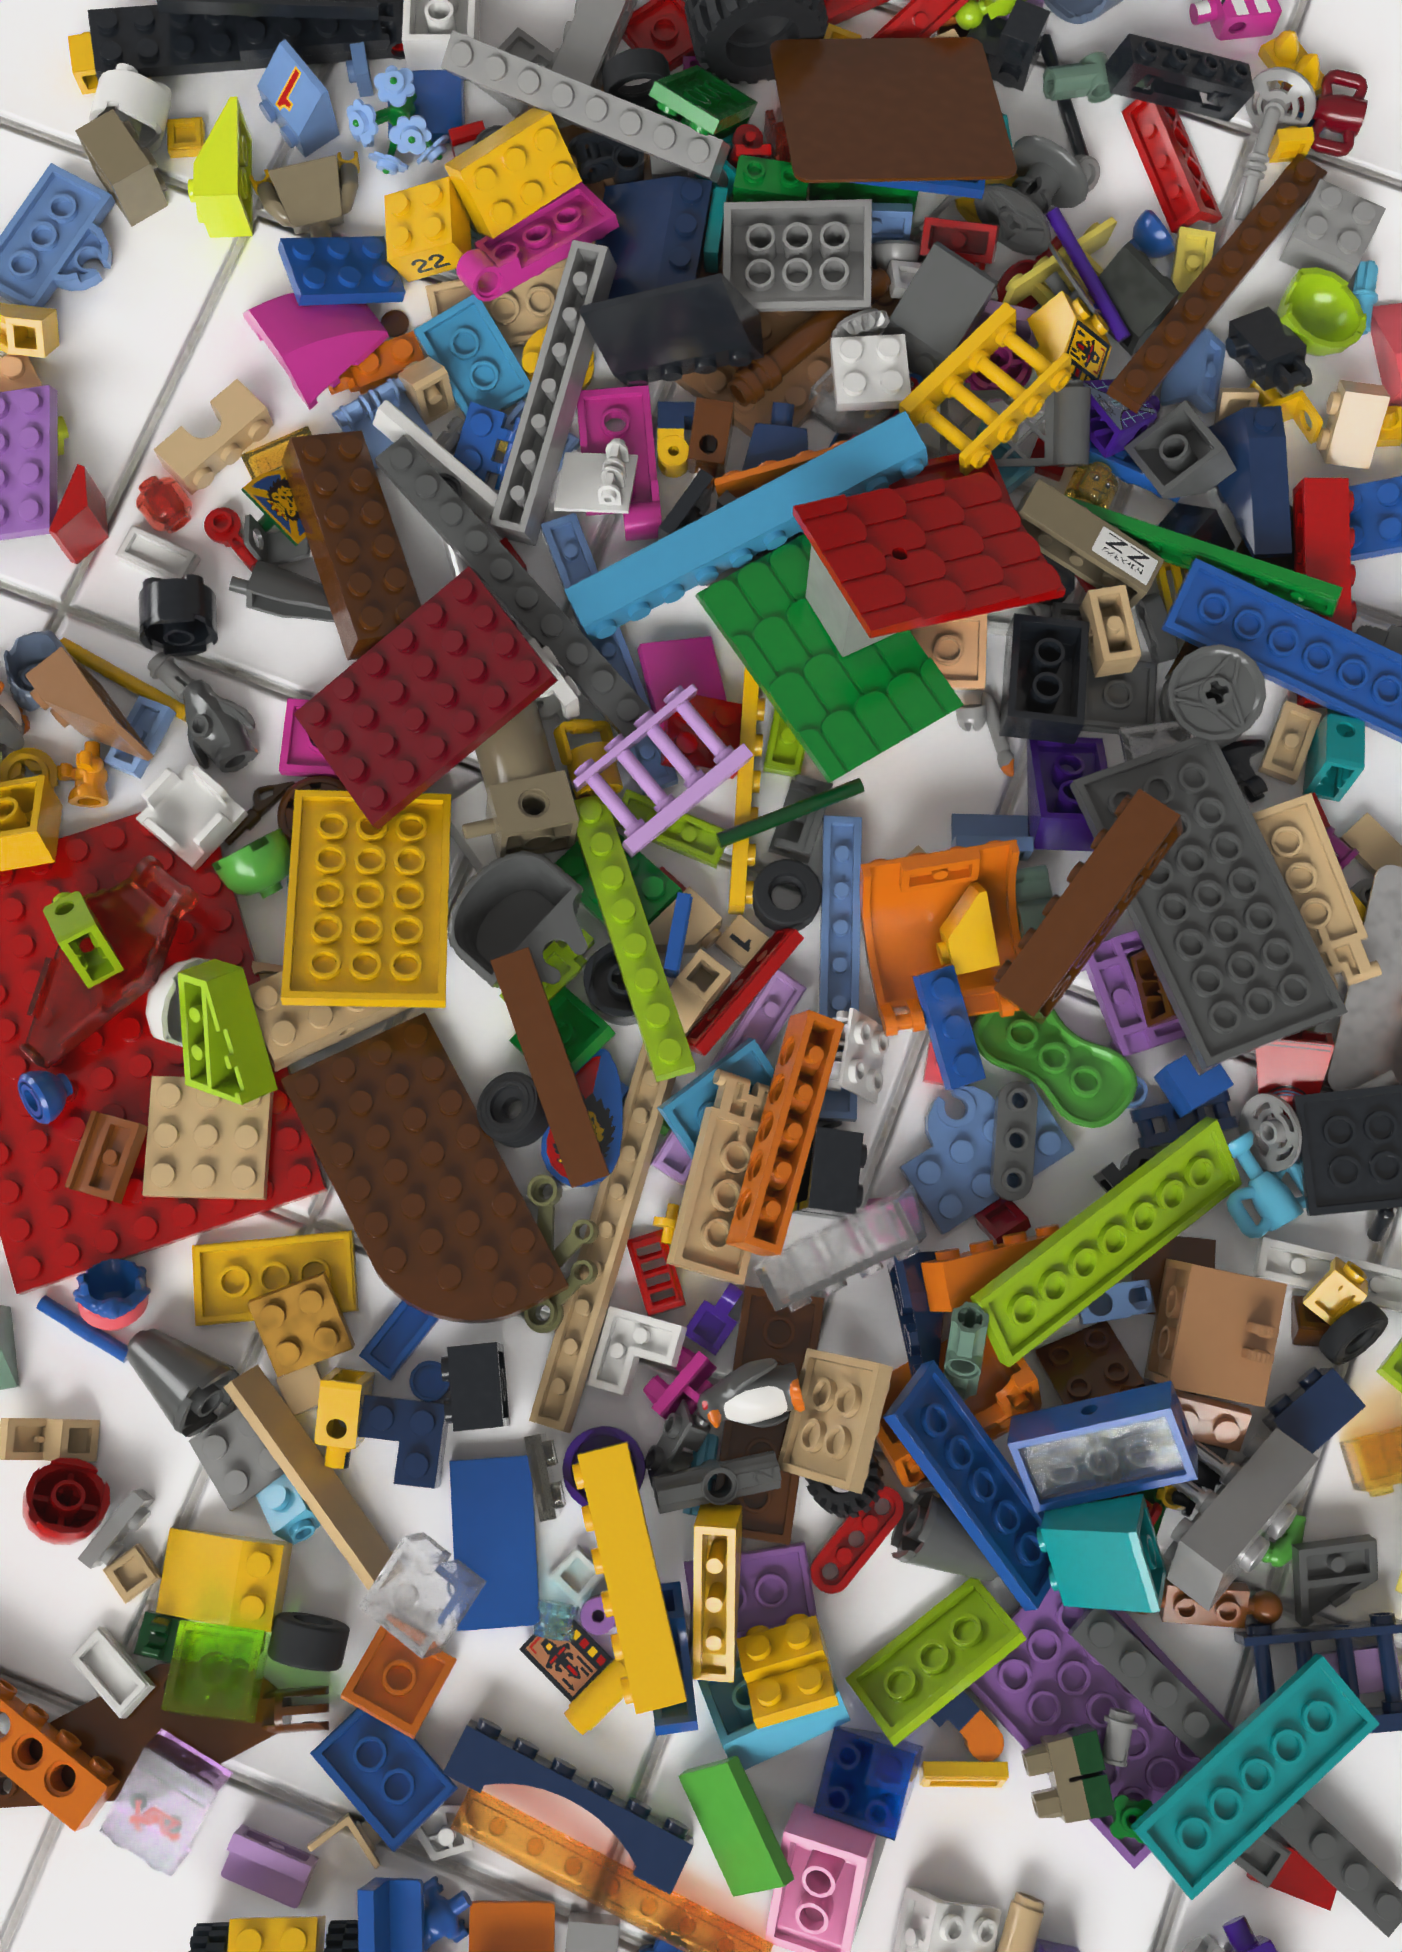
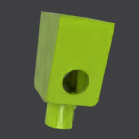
M79 891L59 893L53 898L51 904L45 906L43 912L59 946L88 989L124 970L103 928ZM89 937L95 949L87 953L82 952L79 945L82 940Z

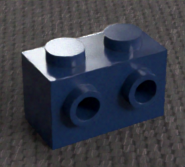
M1312 1367L1299 1377L1297 1383L1300 1386L1289 1396L1283 1393L1268 1405L1267 1409L1270 1413L1262 1419V1422L1271 1432L1278 1428L1313 1454L1363 1410L1366 1405L1333 1367L1320 1368L1319 1370L1316 1367Z

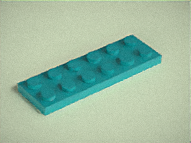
M1316 1653L1130 1827L1186 1896L1193 1900L1379 1725V1722L1323 1655Z

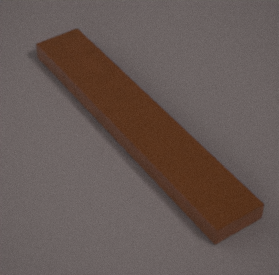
M530 947L490 960L571 1188L610 1175Z

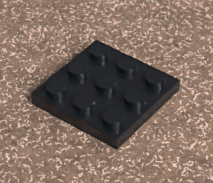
M1402 1084L1292 1096L1293 1110L1298 1118L1302 1132V1146L1299 1157L1307 1215L1318 1216L1402 1207Z

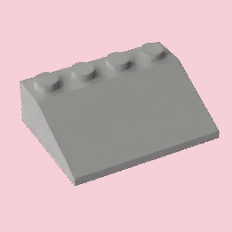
M872 199L724 202L723 276L758 312L871 309Z

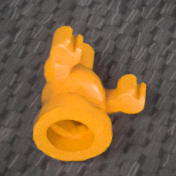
M86 741L84 750L76 754L77 767H73L70 763L57 765L58 780L75 781V788L70 791L68 796L69 804L88 808L104 807L109 804V796L105 786L108 780V773L100 757V743Z

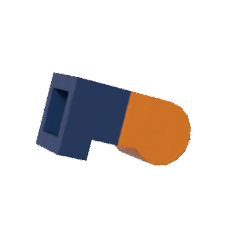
M964 1691L931 1717L939 1728L949 1720L963 1735L964 1745L967 1750L979 1761H993L1003 1751L1004 1739L1002 1733Z

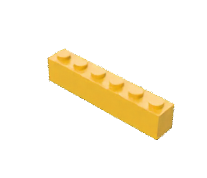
M628 1441L579 1453L577 1455L579 1463L572 1464V1470L577 1490L585 1488L588 1505L581 1507L586 1531H595L598 1547L591 1549L596 1574L604 1573L608 1590L601 1592V1598L606 1618L614 1616L617 1633L610 1636L616 1661L624 1659L627 1677L620 1678L626 1705L634 1703L637 1715L687 1702L686 1690Z

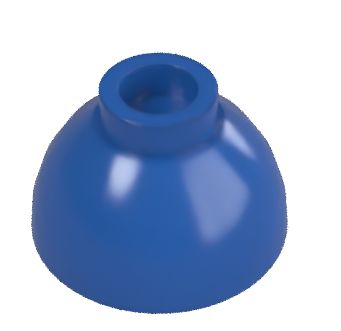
M1148 209L1140 214L1133 227L1132 239L1129 242L1137 250L1144 252L1149 258H1162L1174 252L1176 244L1158 216Z
M29 1071L21 1074L18 1080L19 1095L26 1110L33 1119L42 1124H49L55 1120L64 1109L67 1097L73 1094L72 1084L63 1073L54 1075L48 1071Z

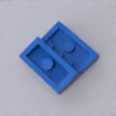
M446 70L412 71L414 76L412 84L417 95L414 103L416 108L415 115H420L425 119L426 128L431 131L432 135L430 140L435 143L441 136H449V129L465 125L464 79L452 75ZM388 121V138H389V130L393 127V126L389 123V121ZM450 138L445 142V144L450 143Z

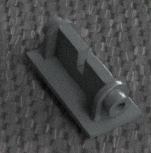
M682 1399L675 1413L669 1414L665 1421L661 1438L657 1445L650 1447L646 1455L645 1466L652 1488V1476L689 1468L694 1459L693 1454L683 1451V1448L698 1452L711 1430L710 1422L704 1420L699 1412L696 1415L690 1414L687 1402Z

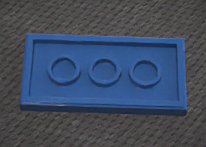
M532 1455L449 1461L457 1631L540 1625L541 1614Z

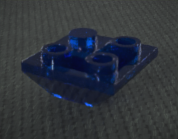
M835 1726L813 1813L895 1841L914 1788L924 1746L902 1740L894 1747L884 1733Z

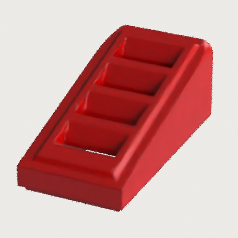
M663 1229L634 1237L627 1241L628 1251L648 1317L686 1306L676 1268L673 1265L666 1264L670 1248L668 1244L661 1243ZM659 1242L661 1250L638 1256L636 1249ZM664 1258L666 1265L643 1272L641 1264ZM666 1273L669 1274V1281L647 1287L646 1279ZM673 1288L674 1296L652 1302L651 1294Z

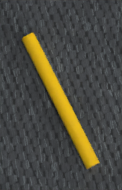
M65 637L60 640L68 653L79 663L138 696L140 695L169 706L176 712L175 717L186 722L185 704Z

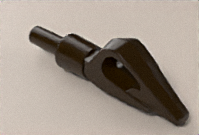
M291 781L257 788L252 796L253 807L247 811L248 816L224 842L230 846L246 830L250 832L261 820V817L267 814L282 799L285 792L295 782ZM273 791V795L264 800L260 799L263 793Z

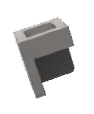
M570 1911L565 1952H618L621 1915Z

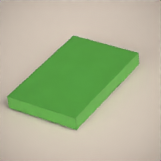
M737 1755L689 1768L678 1775L733 1897L785 1887L794 1880L792 1871Z

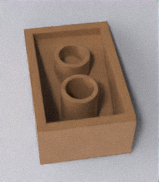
M62 646L25 674L34 687L30 695L45 711L51 707V714L64 728L71 725L85 737L146 761L154 757L101 683Z

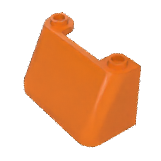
M986 1334L977 1394L968 1397L965 1400V1404L992 1441L1009 1432L1011 1416L1040 1410L1042 1400L1038 1378L1025 1359L1022 1357L1010 1368L1000 1363ZM948 1339L941 1343L939 1368L943 1373ZM908 1362L892 1371L890 1389L885 1399L876 1441L904 1487H913L926 1481L928 1478L883 1418L884 1414L911 1379Z

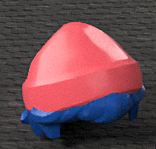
M110 1258L93 1265L92 1268L86 1270V1273L78 1275L76 1280L79 1287L73 1291V1295L78 1303L82 1318L93 1327L110 1331H119L138 1320L147 1308L149 1294L151 1293V1289L147 1287L146 1268L137 1266L134 1261Z

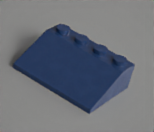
M670 176L605 186L603 203L616 214L619 224L618 228L606 234L602 239L595 241V244L609 248L617 265L608 299L699 278L712 201L713 181L683 176Z

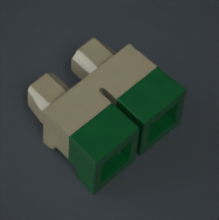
M1084 1724L1073 1727L1072 1731L1057 1735L1040 1736L1041 1744L1021 1751L1024 1768L1029 1777L1045 1773L1049 1775L1051 1788L1031 1792L1034 1812L1039 1819L1060 1817L1065 1823H1072L1116 1815L1108 1777L1103 1771L1106 1768L1097 1730L1091 1725Z

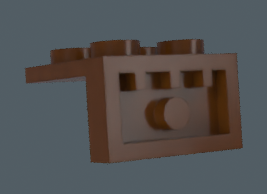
M1108 1321L1098 1322L1035 1350L1038 1362L1063 1405L1118 1393L1121 1390V1385L1145 1386L1144 1380Z

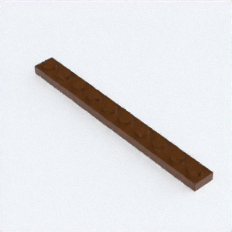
M1298 153L1110 384L1107 395L1136 414L1140 411L1309 200L1319 180L1325 179L1328 173L1326 170Z

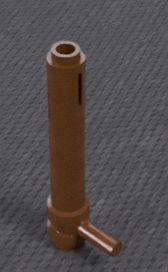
M880 267L871 269V306L888 292V287L891 284L888 274ZM862 310L817 311L764 353V358L752 360L751 364L747 366H731L736 370L732 375V380L728 382V388L733 398L744 407L750 403L756 404L764 398L766 390L772 391L782 383V377L831 339V334L837 328L836 326L840 321Z

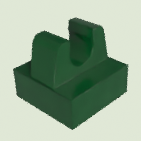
M152 1610L145 1611L133 1654L173 1664L175 1651L177 1655L179 1647H182L189 1620L156 1613V1611Z

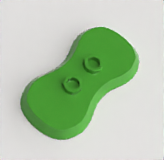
M1055 1009L1052 1010L1042 1025L1022 1011H1015L1014 1016L1003 1018L1000 1017L999 1012L978 1015L973 1024L972 1031L980 1054L993 1065L1021 1074L1037 1084L1059 1114L1073 1124L1087 1128L1103 1127L1117 1119L1133 1100L1138 1083L1136 1073L1128 1060L1117 1051L1085 1040L1072 1032L1061 1020Z

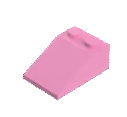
M796 1802L784 1829L781 1850L792 1871L794 1880L785 1887L773 1889L764 1942L794 1952H851L871 1868L878 1828Z

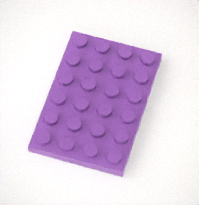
M1051 1587L1037 1610L1024 1611L1020 1605L1010 1615V1618L1020 1628L1027 1640L968 1688L1024 1749L1041 1744L1040 1736L1057 1735L1072 1731L1073 1727L1089 1724L1097 1730L1102 1751L1107 1728L1104 1715H1109L1110 1707L1134 1713V1722L1138 1723L1137 1729L1132 1730L1127 1767L1114 1766L1104 1762L1106 1770L1103 1771L1107 1774L1113 1800L1116 1796L1124 1794L1128 1798L1137 1801L1144 1798L1148 1799L1154 1805L1176 1784L1185 1770L1189 1772L1201 1760L1067 1633L1088 1608L1064 1606L1060 1592L1054 1591ZM1106 1610L1229 1728L1235 1729L1126 1611ZM1112 1815L1089 1819L1134 1870L1151 1853L1145 1844L1139 1843L1135 1838L1124 1837L1123 1839H1116L1109 1829L1110 1824L1113 1822ZM1130 1815L1129 1822L1134 1823L1136 1816Z

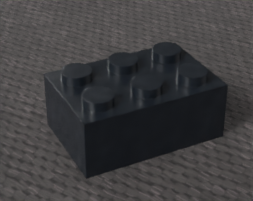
M1014 613L1005 641L999 736L1075 744L1085 720L1090 622Z

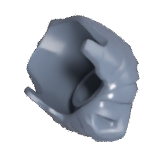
M50 630L32 632L18 637L10 651L5 650L3 655L6 677L10 685V691L13 694V699L28 712L35 711L40 706L30 695L34 687L25 674L61 646L67 651L61 641Z

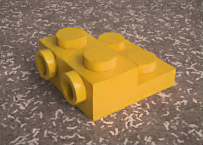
M794 1614L786 1620L784 1625L771 1629L763 1625L754 1626L746 1632V1636L736 1639L742 1674L747 1683L752 1717L757 1729L839 1705L825 1637L816 1615L808 1617L805 1614Z

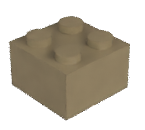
M111 109L75 130L96 176L107 192L112 194L116 205L131 227L168 206L162 192L167 189V186L156 170L158 165L147 147L141 148L137 142L139 137L128 120L122 122L115 111Z

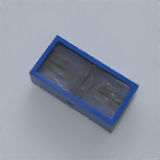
M1172 1380L1011 1416L1007 1445L1035 1513L1198 1480V1450Z

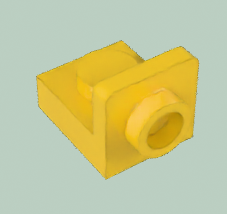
M1335 1257L1330 1263V1270L1303 1297V1304L1331 1326L1343 1314L1353 1307L1360 1305L1368 1296L1367 1276L1353 1262L1348 1261L1345 1263L1340 1258Z

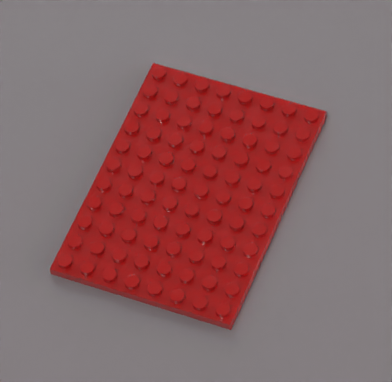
M141 812L59 838L54 863L0 871V1237L16 1294L19 1295L86 1273L87 1269L92 1268L93 1265L99 1264L101 1261L110 1258L126 1260L328 1191L316 1151L281 1082L282 1078L292 1074L290 1067L287 1066L275 1072L272 1064L271 1067L278 1090L274 1091L267 1200L143 1196L147 1132L121 1204L64 1187L92 1110L140 1123L148 1127L152 1076L185 1077L183 1047L154 1038L146 1018L148 992L157 977L177 962L192 958L217 959L243 967L248 986L261 981L259 974L254 975L252 970V962H257L237 895L224 885L212 866L214 862L225 857L221 844L195 871L138 822L136 817ZM79 891L82 894L124 968L120 973L89 989L59 946L43 912L45 906L51 904L53 898L62 892L72 893ZM89 937L82 940L79 945L81 951L85 953L95 949ZM41 1070L48 1071L54 1075L63 1073L70 1080L73 1094L67 1097L61 1114L49 1124L37 1122L26 1110L18 1091V1080L21 1074Z

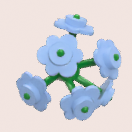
M394 65L388 66L385 73H378L373 81L375 88L379 90L377 93L379 100L382 102L389 101L391 104L389 107L375 112L370 104L364 105V102L358 98L346 110L351 134L357 142L361 141L365 148L374 146V135L379 131L378 125L389 121L393 126L389 130V139L391 141L387 154L374 151V153H369L368 155L369 159L377 162L376 168L384 174L396 175L397 171L404 173L409 167L401 162L399 158L394 157L396 149L400 153L410 151L416 155L422 154L416 161L418 165L427 160L432 164L437 160H442V155L447 151L444 144L449 139L448 135H443L435 143L430 140L432 135L431 131L426 128L425 119L420 115H415L416 108L414 103L417 95L412 84L414 80L413 73L408 68L398 70Z

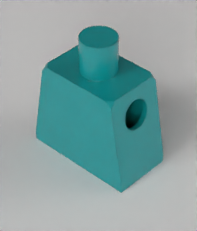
M1327 708V713L1318 725L1308 751L1302 795L1315 792L1317 798L1340 802L1365 767V722L1357 718L1343 716Z

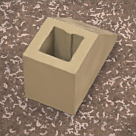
M701 948L670 986L685 1036H687L718 998L731 979V972Z

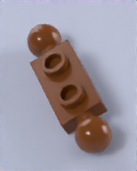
M1165 1577L1159 1615L1162 1622L1245 1629L1247 1614L1252 1615L1256 1621L1262 1624L1277 1622L1282 1616L1283 1604L1278 1595L1272 1591L1261 1590L1252 1597H1249L1250 1590L1247 1583L1233 1582L1213 1607L1207 1611ZM1135 1612V1613L1140 1614V1615L1150 1614V1613H1144V1612Z

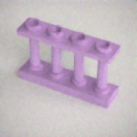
M691 684L685 690L681 685L675 688L663 699L667 705L656 714L651 709L644 713L633 724L637 728L626 738L619 734L603 748L607 752L596 762L590 758L574 771L577 778L573 780L572 787L575 791H580L588 784L626 829L624 834L627 839L623 841L622 847L631 858L746 765L753 757L752 752L744 743L735 750L731 745L727 747L689 702L696 696L698 691L694 684ZM675 712L682 716L715 756L713 761L717 765L706 774L701 769L699 771L695 769L660 727ZM647 735L685 780L683 785L687 790L676 799L672 794L667 795L630 751L632 747ZM616 760L623 765L656 805L653 809L657 814L646 823L642 818L638 820L600 775Z

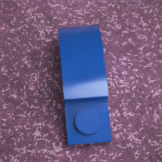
M680 1581L663 1583L661 1587L686 1690L687 1702L653 1710L656 1736L698 1730Z

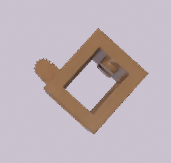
M1166 1258L1144 1378L1156 1383L1172 1380L1174 1388L1178 1390L1265 1408L1287 1284Z

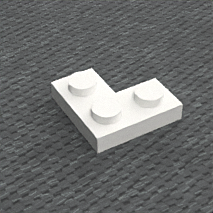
M609 1306L587 1385L629 1397L640 1357L677 1367L687 1327Z

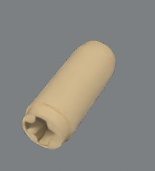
M1022 1892L1015 1893V1897L1010 1903L997 1952L1034 1951L1044 1916L1043 1907L1045 1903L1042 1900Z

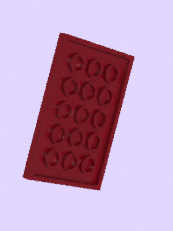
M468 566L299 708L294 715L368 821L379 830L554 685L558 679L479 576Z

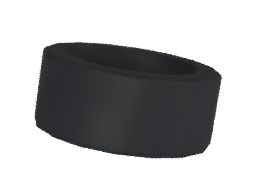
M636 48L618 53L606 62L602 70L604 92L650 111H655L659 109L657 107L658 101L650 97L649 93L656 80L670 75L669 64L663 54L653 49ZM637 79H651L640 85H624Z

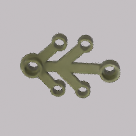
M541 1174L531 1179L527 1187V1195L529 1200L538 1206L537 1226L558 1266L561 1268L583 1244L593 1243L598 1237L599 1230L596 1223L591 1220H577L572 1226L571 1233L554 1250L555 1205L560 1201L563 1189L561 1183L555 1177ZM550 1184L553 1188V1194L550 1198L546 1199L543 1195V1190L545 1186ZM584 1224H587L590 1228V1234L586 1239L580 1236V1228ZM576 1261L571 1267V1274L566 1278L569 1285L567 1290L524 1311V1318L530 1329L537 1333H550L560 1326L564 1316L563 1305L583 1284H591L597 1278L598 1269L592 1261ZM583 1265L589 1268V1276L585 1280L579 1276V1269ZM545 1305L550 1309V1316L547 1320H543L540 1315V1311Z

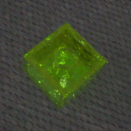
M180 1620L161 1709L174 1714L254 1724L271 1635L264 1630Z

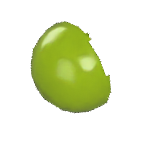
M1318 267L1301 268L1298 270L1288 285L1277 309V315L1281 323L1289 327L1307 346L1306 354L1317 357L1341 353L1359 341L1366 329L1367 318L1366 313L1362 311L1359 300L1347 286L1349 282L1334 272Z

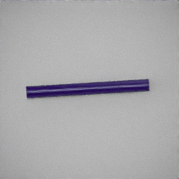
M1059 207L1050 210L1045 216L1095 304L1101 311L1118 343L1122 342L1131 335Z

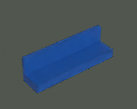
M375 1877L357 1890L359 1952H425L424 1886L422 1879Z

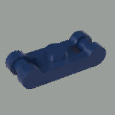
M1225 1091L1181 1119L1170 1102L1131 1111L1132 1123L1137 1124L1140 1138L1137 1139L1139 1148L1146 1147L1151 1149L1171 1144L1206 1117L1204 1107L1212 1106L1215 1119H1218L1222 1132L1238 1128L1236 1116H1231L1227 1103L1231 1101L1229 1091ZM1162 1117L1166 1131L1156 1133L1152 1120Z

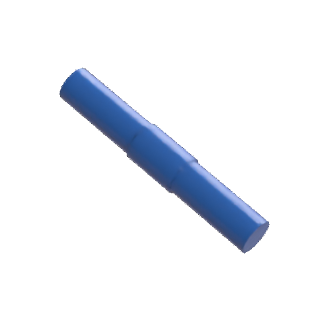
M47 1295L43 1296L38 1302L37 1310L123 1363L127 1361L128 1348L126 1344L105 1331L91 1326L82 1316L77 1315Z

